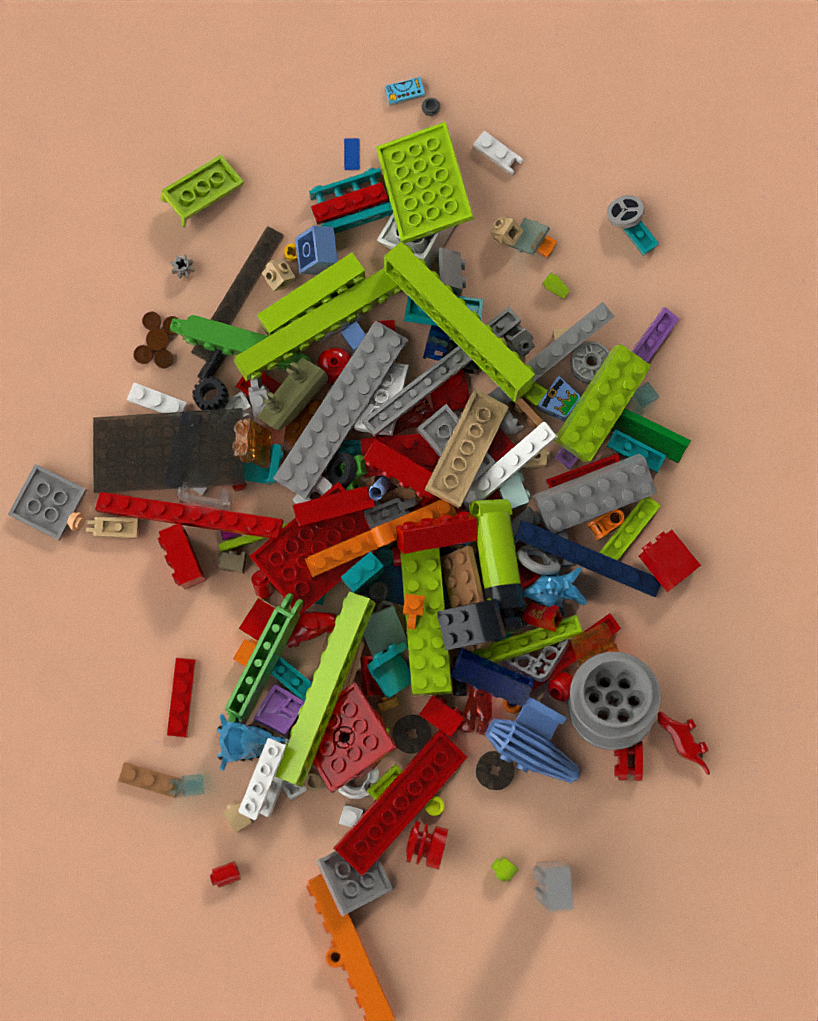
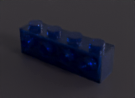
M461 649L451 671V677H454L455 680L468 683L477 690H484L493 697H500L512 705H519L521 707L524 706L533 689L532 678L465 649Z

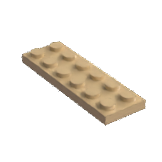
M475 388L424 490L459 508L509 406Z

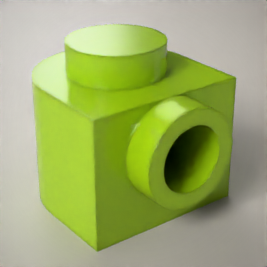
M503 856L500 859L497 858L491 865V868L496 872L495 876L502 882L506 880L510 882L519 870L518 867Z

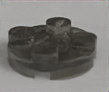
M406 715L400 718L394 725L393 740L398 749L405 753H418L431 739V728L428 722L418 715ZM415 729V734L418 735L417 738L408 739L406 732Z
M497 751L485 753L476 764L475 773L477 780L482 786L490 790L504 789L514 778L515 767L513 761L508 763L501 759V754ZM492 765L500 767L501 770L498 772V776L490 774Z

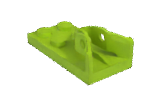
M219 155L162 189L160 200L171 205L182 219L181 226L184 228L186 227L187 219L243 186L244 181L224 157Z

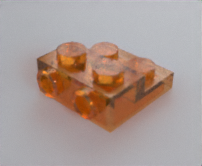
M250 418L238 420L234 426L236 434L235 442L232 445L234 457L244 463L252 462L262 469L269 468L272 432Z
M605 623L571 640L580 666L595 655L605 652H619L617 644L612 640L608 625Z

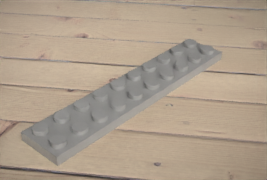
M375 320L273 477L274 481L302 498H308L407 344V338Z

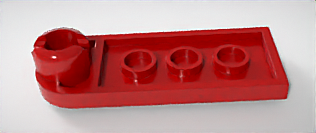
M420 433L376 437L431 471H434L440 459L439 455ZM375 438L361 439L363 456ZM366 465L367 474L364 475V478L384 476L381 469L377 467L373 469Z

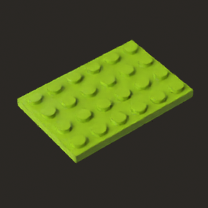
M446 122L376 146L399 236L403 244L474 220Z

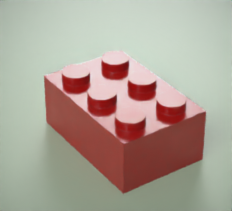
M178 523L158 531L160 537L157 539L160 547L167 552V555L164 557L168 566L174 570L172 577L175 584L187 589L206 581L184 526Z

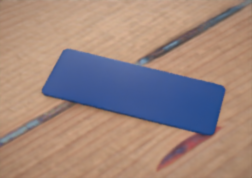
M345 138L344 170H359V138Z

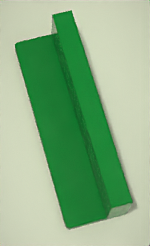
M624 408L611 429L612 432L616 429L665 454V458L675 463L680 462L691 442L690 439Z

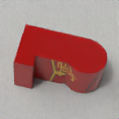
M532 602L528 604L522 615L526 623L556 632L563 619L559 606L551 605V607H546Z

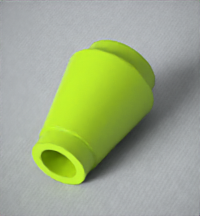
M552 272L542 282L546 290L562 299L570 292L557 274L554 275Z

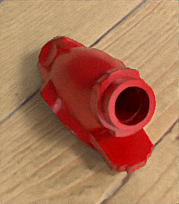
M305 611L301 614L286 645L289 648H297L301 642L317 638L324 633H333L337 615L330 612Z

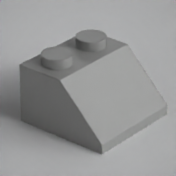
M439 248L438 275L441 279L440 281L445 285L448 284L455 295L462 294V288H466V278L462 277V270H465V259H461L460 252Z

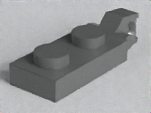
M396 498L366 510L363 514L371 530L379 525L409 514V510L415 508L417 502L415 498L406 501L403 498Z

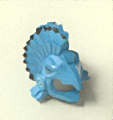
M223 714L219 716L222 726L217 728V731L221 734L220 747L222 751L218 754L219 760H222L220 770L224 771L229 762L240 760L244 762L246 759L252 761L253 758L259 759L269 738L285 744V737H274L273 732H268L266 728H260L252 724L245 725L244 723L227 722Z

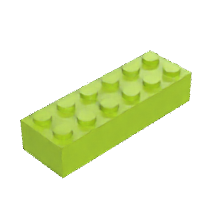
M351 252L258 313L260 325L268 336L274 334L365 280L364 268L353 252Z
M622 344L613 346L559 430L558 437L554 442L583 462L591 461L646 376L651 365Z

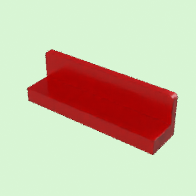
M364 486L297 503L292 507L299 528L374 508L375 504L373 499H370L368 487Z

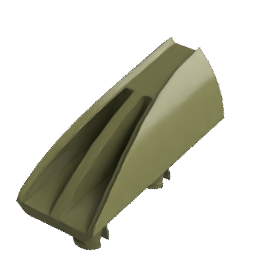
M301 358L297 364L294 362L290 363L292 370L286 367L289 375L274 394L271 392L266 393L269 400L262 399L266 405L256 418L276 431L281 430L292 422L328 380L324 370L304 358Z

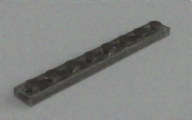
M269 226L266 227L211 320L227 325L232 324L266 268L267 263H269L284 238L282 233ZM200 344L194 346L191 351L193 355L204 361L209 360L208 358L213 352L205 349Z

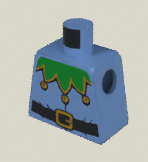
M558 376L538 404L537 409L565 422L581 396Z

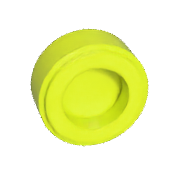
M433 796L425 805V810L431 816H438L444 811L445 805L440 797Z

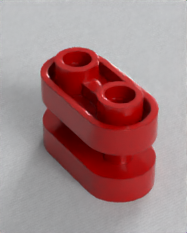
M639 741L633 747L614 750V757H617V765H614V776L618 777V781H627V775H633L634 781H642L643 742ZM627 755H633V767H627Z

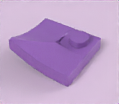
M274 684L257 711L254 721L286 737L292 729L291 727L297 722L299 710L305 702Z

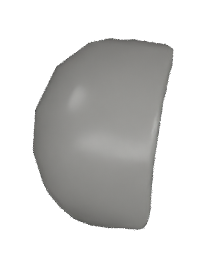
M507 410L499 426L501 430L509 435H514L524 430V426Z

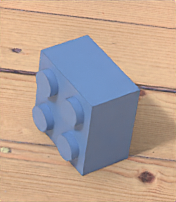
M312 226L295 238L299 274L318 275L337 262L338 254L336 252V237L333 227Z

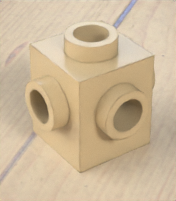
M499 216L489 232L494 236V240L497 243L514 246L524 230L513 218Z
M284 259L270 261L266 265L267 268L262 272L266 282L273 291L285 289L296 278Z

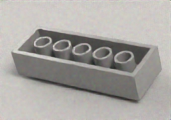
M637 454L534 494L533 498L544 529L551 533H557L656 494L657 491L645 457Z
M561 861L536 862V867H533L534 879L538 881V887H535V899L548 911L573 910L570 866Z

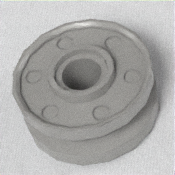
M594 341L585 342L578 346L570 361L571 371L575 378L583 383L590 384L610 353L608 349L601 343ZM586 360H594L595 366H589Z

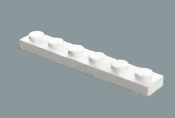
M547 422L541 423L471 484L463 500L469 511L472 501L488 498L558 437Z

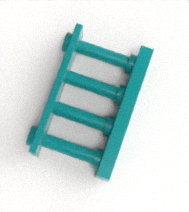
M370 168L365 173L325 186L317 185L312 190H309L310 199H317L318 203L325 201L324 196L335 193V196L339 197L343 195L342 190L352 187L353 191L360 189V184L369 181L371 185L377 184V179L381 178L380 168ZM385 202L377 205V207L367 208L358 213L346 215L340 219L323 223L321 226L333 227L334 234L391 216L393 214L391 202Z

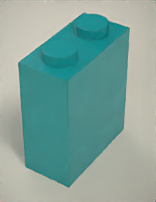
M370 551L341 577L342 582L350 592L360 594L384 573V566Z

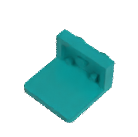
M244 441L238 444L234 472L235 479L266 485L275 484L276 481L273 480V477L279 470V462L283 458L281 445L265 446Z
M395 642L386 648V653L383 654L380 651L372 657L373 661L366 666L387 698H390L411 684L410 668L401 656V653L408 648L405 642L399 645Z

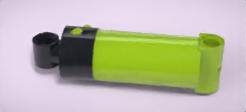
M507 499L475 500L470 504L469 513L477 519V545L484 585L485 601L497 598L505 634L517 633L521 629L522 622L520 616L515 611L525 608L510 519V515H512L511 503Z

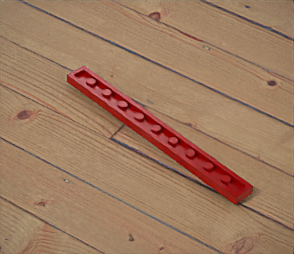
M105 492L99 493L95 510L100 513L172 524L181 523L185 526L277 540L280 539L284 523L279 518Z

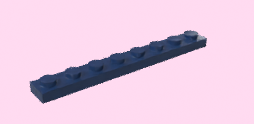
M523 520L520 522L514 537L518 541L651 597H656L661 584L651 574Z

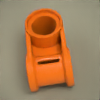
M615 509L594 519L586 526L596 536L595 540L599 541L623 523L624 514L621 510ZM617 514L620 522L612 523L610 515Z

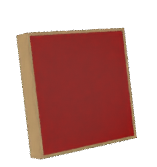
M257 596L237 630L258 642L276 607Z

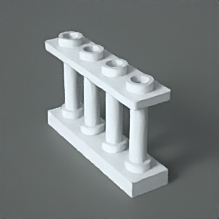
M285 737V744L271 738L267 739L238 812L253 820L258 818L259 813L266 817L271 816L285 780L277 778L275 775L283 758L286 744L289 743L290 739Z

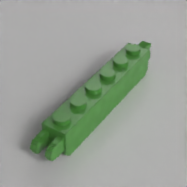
M196 315L189 316L187 320L173 318L170 325V331L183 336L182 340H186L187 344L194 346L200 344L205 349L215 351V349L222 350V353L228 356L238 355L269 337ZM297 351L292 358L287 361L283 359L278 362L277 366L282 371H286V367L292 370L290 363L294 362L297 364L301 358L310 362V358Z
M289 593L281 606H277L274 609L225 706L227 715H229L227 722L243 723L245 719L249 718L301 616L299 612L303 606V600H297L291 610L289 606L294 596Z

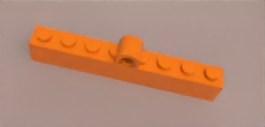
M441 499L309 556L305 561L312 577H315L368 554L370 551H375L397 541V525H403L407 521L419 522L424 518L436 519L440 518L441 515L452 516L457 513L452 504Z
M322 874L309 879V884L306 885L310 896L314 895L317 901L314 904L318 915L322 914L325 922H322L327 934L331 933L333 938L330 941L332 947L328 949L325 957L327 964L333 968L341 966L343 971L347 970L349 978H347L351 990L355 988L358 995L355 997L359 1008L363 1007L365 1011L364 1021H395L393 1011L350 913L341 916ZM334 952L339 953L340 960H333L331 954Z

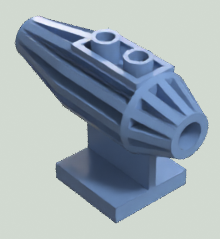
M525 695L522 700L524 706L515 721L495 718L491 721L485 736L497 752L501 754V759L508 763H511L512 760L518 763L517 768L526 773L528 770H531L532 772L568 783L577 781L581 774V771H579L580 767L550 741L558 724L563 725L567 718Z

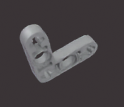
M570 639L560 642L559 645L556 643L553 646L545 647L538 659L529 654L515 657V661L512 658L503 661V663L538 682H544L550 677L569 647ZM555 652L556 657L553 660H547L546 654ZM522 659H528L530 663L527 667L522 668L519 666V662ZM543 669L545 674L538 676L537 670L541 671Z

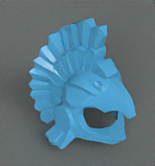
M578 567L570 574L559 576L558 573L542 575L535 583L523 590V597L530 598L542 606H559L561 615L564 616L563 602L565 599L575 601L580 605H586L587 600L585 597H583L576 586L572 585L582 572V569Z

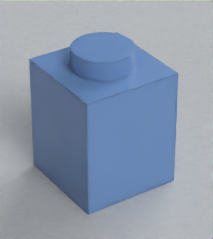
M350 322L342 328L341 336L354 353L366 334L357 322L353 324Z

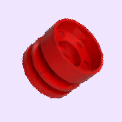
M416 821L410 831L407 842L406 862L411 863L414 854L418 855L417 865H419L422 857H426V867L439 870L448 829L436 826L433 833L429 834L428 824L425 823L424 830L421 832L419 831L420 822Z

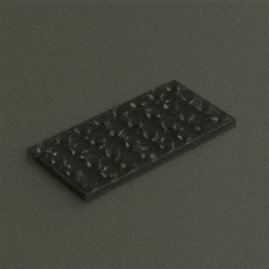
M242 408L93 417L94 493L245 485L244 417Z

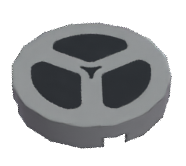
M635 196L618 197L610 203L607 209L609 222L615 227L622 226V228H630L637 225L645 213L643 202Z

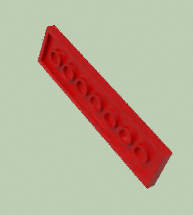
M438 730L333 849L363 876L468 757L441 730Z

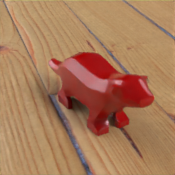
M659 711L657 713L658 724L671 735L677 753L681 757L699 764L705 773L709 775V768L698 755L705 754L709 749L704 741L697 744L690 733L691 729L696 728L693 719L687 720L685 724L673 720L662 711Z

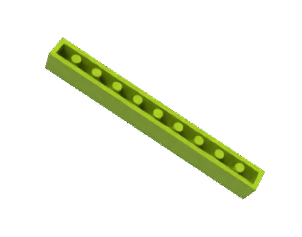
M383 268L235 356L234 364L246 381L250 379L255 380L262 375L263 371L274 369L278 362L283 359L285 361L289 360L298 350L304 351L313 341H321L330 331L335 332L339 330L345 322L350 323L354 321L358 314L369 312L375 304H382L388 300L390 295H397L403 290L384 272Z
M349 592L348 596L344 598L342 611L335 620L336 626L333 633L328 637L327 648L321 655L319 668L314 672L313 683L306 692L305 703L299 710L297 723L292 727L289 743L286 744V749L275 777L303 788L376 603L371 599Z

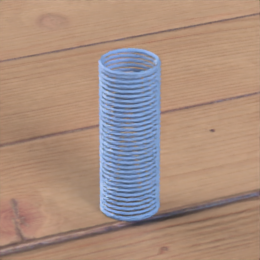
M380 477L369 490L371 499L379 500L391 486L389 478Z

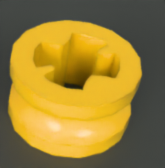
M288 244L284 249L285 258L290 262L298 261L297 252L294 257L292 254L288 255L290 254V249L296 250V244Z

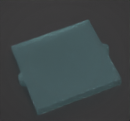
M524 218L520 224L524 232L514 246H509L518 249L520 253L525 252L534 255L550 228L540 224L539 221Z

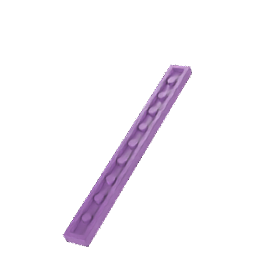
M666 307L662 308L634 346L632 352L648 363L679 318ZM563 447L554 456L556 460L568 469H571L578 459Z

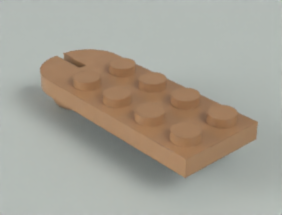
M466 546L440 557L451 608L485 601L472 546ZM493 641L465 646L464 648L470 651L489 648Z

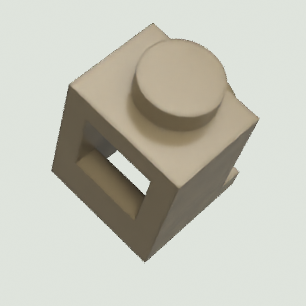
M227 550V553L222 552L218 554L217 564H219L221 570L244 574L247 554L242 552L239 555L237 551Z

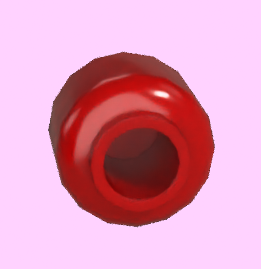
M565 672L558 673L548 684L550 696L558 701L568 700L570 698L573 677Z

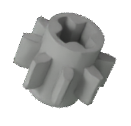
M185 254L183 257L176 256L175 262H171V265L175 267L171 270L172 273H178L179 279L182 276L189 278L190 271L194 272V268L190 266L193 264V260L187 261Z

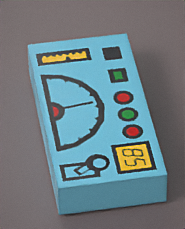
M420 77L385 86L389 105L425 96Z

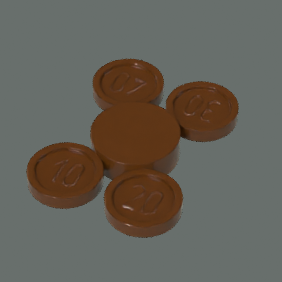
M147 312L142 318V323L147 330H150L146 336L148 346L140 345L136 347L133 353L134 359L140 364H147L153 357L152 351L157 352L154 356L155 364L161 369L170 367L173 363V356L165 349L169 345L168 334L176 335V333L170 331L171 321L173 318H179L175 316L167 317L163 322V329H160L161 318L159 314Z

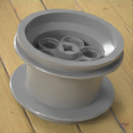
M605 652L595 655L585 661L573 677L568 701V710L572 724L584 740L598 748L621 750L631 747L649 733L655 722L661 700L659 683L653 671L642 660L633 655L623 652ZM607 681L610 686L602 687L600 682ZM625 682L629 685V688L622 689L619 684ZM595 696L599 699V702L591 703L589 698ZM610 700H612L614 703L617 702L616 707H614L613 705H609ZM636 700L639 705L633 707L628 701ZM605 714L608 719L604 721L598 718V715ZM621 715L626 716L628 721L620 722L617 717Z

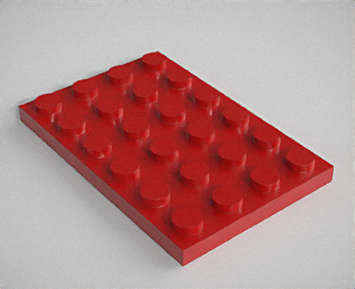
M337 482L321 497L344 492L346 490L342 487V485L339 482ZM363 511L299 528L296 518H294L282 528L279 540L270 538L253 552L249 558L284 599L289 593L294 596L290 604L292 608L297 600H303L304 603L299 612V615H301L342 580L341 577L367 554L315 577H312L305 559L370 531Z

